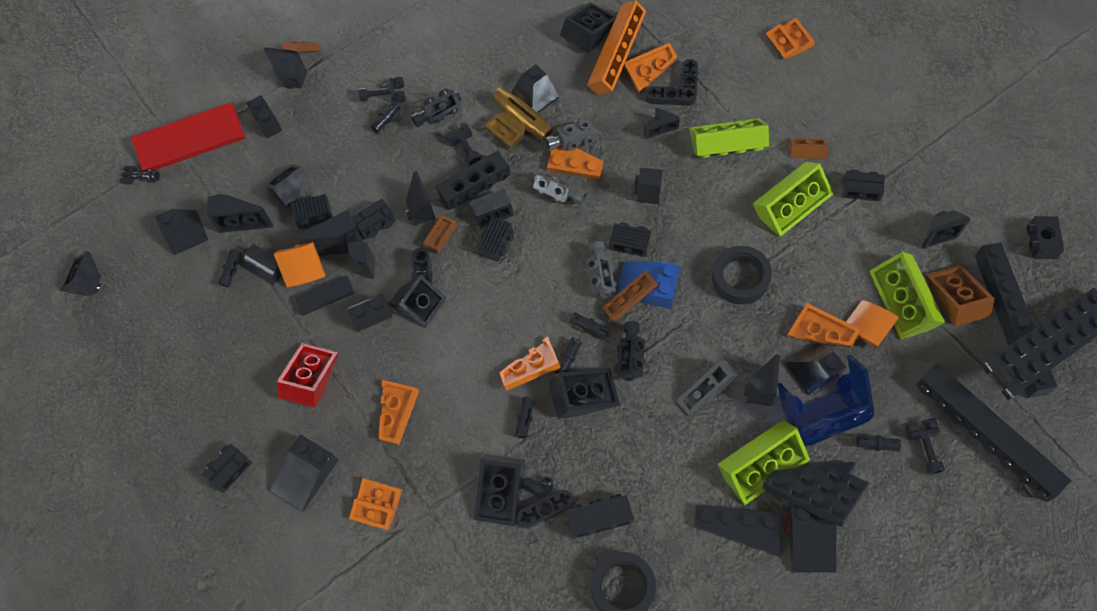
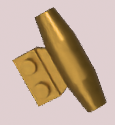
M501 87L495 90L492 99L503 112L496 114L485 125V128L508 148L512 149L523 138L525 130L542 140L552 134L553 129L539 113L523 100Z

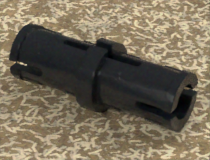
M392 101L384 111L379 113L380 116L370 125L371 129L379 133L387 123L392 121L393 116L401 109L400 105Z
M230 249L227 261L222 266L223 271L218 281L220 286L230 288L234 273H237L238 270L236 267L242 255L240 251Z
M577 312L573 313L574 317L571 316L570 319L571 324L583 328L587 333L591 332L602 339L606 338L610 328L595 322L593 318L588 319Z
M572 337L565 351H562L560 354L559 364L561 368L555 370V374L567 372L571 363H574L575 355L582 345L580 340L577 339L575 342V338Z
M523 397L521 410L517 415L518 424L515 437L527 439L529 425L533 421L532 411L535 399Z
M858 434L856 437V443H859L856 444L857 448H870L879 452L881 450L900 452L901 450L900 439L885 438L882 435L866 436Z

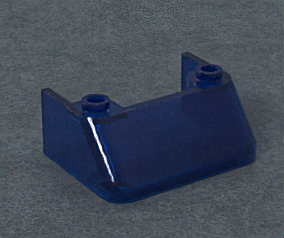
M852 355L847 356L850 373L838 379L837 392L803 405L797 396H793L782 383H778L782 410L789 423L798 429L804 446H811L865 424L873 418L874 406L868 369Z

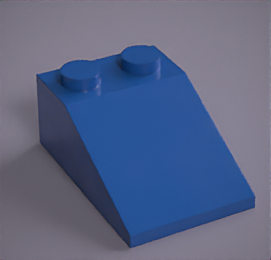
M666 262L623 263L615 296L647 270L658 283V286L639 302L671 309L680 265Z

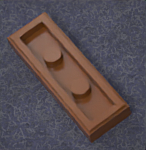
M310 41L282 42L283 49L297 52L320 51L321 49L319 43Z
M645 270L602 308L611 320L616 322L656 288L658 283Z

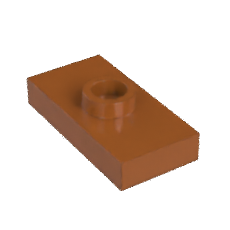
M441 214L422 243L423 246L439 254L457 227V221Z

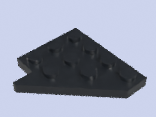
M855 462L774 470L763 483L762 489L842 527L865 493L869 482L851 474L855 469Z

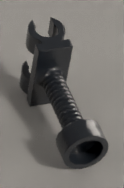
M403 77L389 78V88L370 91L366 87L359 88L360 101H368L370 96L390 94L392 101H395V103L405 102V92H395V88L401 89L404 87Z
M467 122L460 124L462 132L453 135L449 129L444 133L451 147L458 143L461 144L467 154L466 161L471 166L482 158L478 152H473L466 139L472 137V132Z
M936 418L927 419L928 421H925L927 430L918 432V426L915 421L907 422L905 429L909 435V440L922 439L929 464L926 465L928 474L933 475L945 471L943 462L938 461L934 454L935 452L930 437L937 436L940 433Z

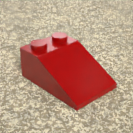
M301 343L277 380L278 398L315 408L324 393L338 352Z

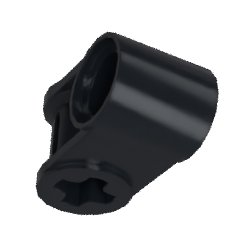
M423 247L416 248L412 253V279L421 274L432 284V261L429 252ZM420 257H426L424 260L418 261Z

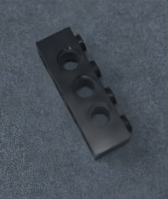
M497 150L436 185L438 195L449 210L457 208L466 200L473 199L480 192L490 189L497 182L507 179L511 175L510 168Z

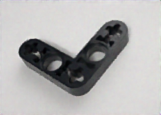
M694 59L685 60L682 64L681 87L651 86L646 90V101L650 104L693 105L697 98L698 63ZM688 66L692 68L691 73H688ZM690 79L694 83L692 85H687L685 83V80ZM669 93H673L676 95V97L670 99L666 95Z

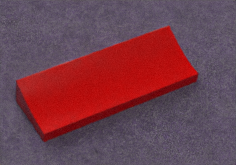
M232 102L131 137L143 172H147L148 169L158 170L246 139L238 113Z

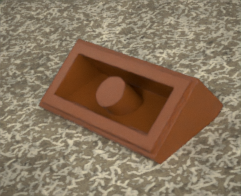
M790 138L791 158H827L829 146L825 138Z

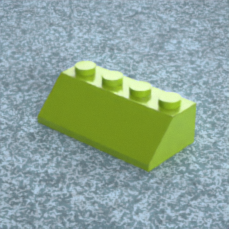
M760 118L689 127L694 153L700 158L710 157V154L727 155L728 152L732 151L744 153L747 149L760 151L764 147H769V127Z
M805 162L756 200L753 206L759 218L777 236L781 237L834 193L821 164Z
M900 252L869 271L886 309L899 317L894 326L900 339L928 332L945 323L912 254Z
M782 420L717 465L727 484L742 504L746 505L766 491L762 489L763 483L772 471L800 468L810 461L798 429Z

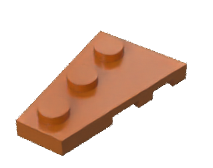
M667 43L626 61L623 67L638 94H640L677 60V55L670 43Z
M559 146L551 151L547 171L600 180L603 160L578 148L570 151L569 149L563 150Z
M806 303L787 337L851 348L861 329Z
M548 336L542 340L543 343L540 346L531 348L528 351L529 354L524 358L515 360L499 372L506 391L561 368Z
M382 380L383 396H381L382 413L379 423V440L399 446L419 390L415 387Z

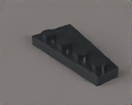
M696 505L694 528L720 537H726L734 542L743 543L777 557L780 556L781 513Z

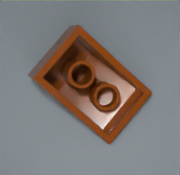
M962 265L926 274V279L944 315L955 327L991 317L995 298Z

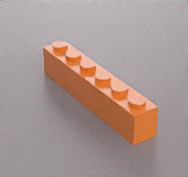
M637 0L621 5L587 83L597 95L613 92L646 13V10Z

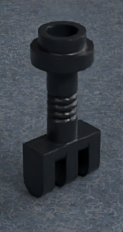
M124 166L123 170L125 172H122L121 176L123 178H120L119 182L121 184L133 185L134 179H147L148 182L155 183L160 179V173L155 169H148L147 172H137L138 169L135 166Z

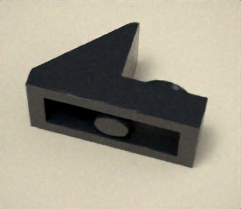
M655 108L656 120H650L644 124L643 135L645 139L677 130L679 129L680 118L675 114Z

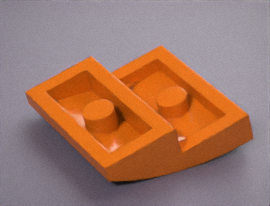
M797 18L783 26L780 23L766 32L767 37L784 59L800 54L815 45V41Z
M313 242L298 244L294 248L279 250L274 253L287 288L312 282L326 276Z
M862 300L846 322L861 329L856 340L860 338L876 349L899 317L878 305Z
M362 478L357 498L354 499L349 519L389 530L403 489Z

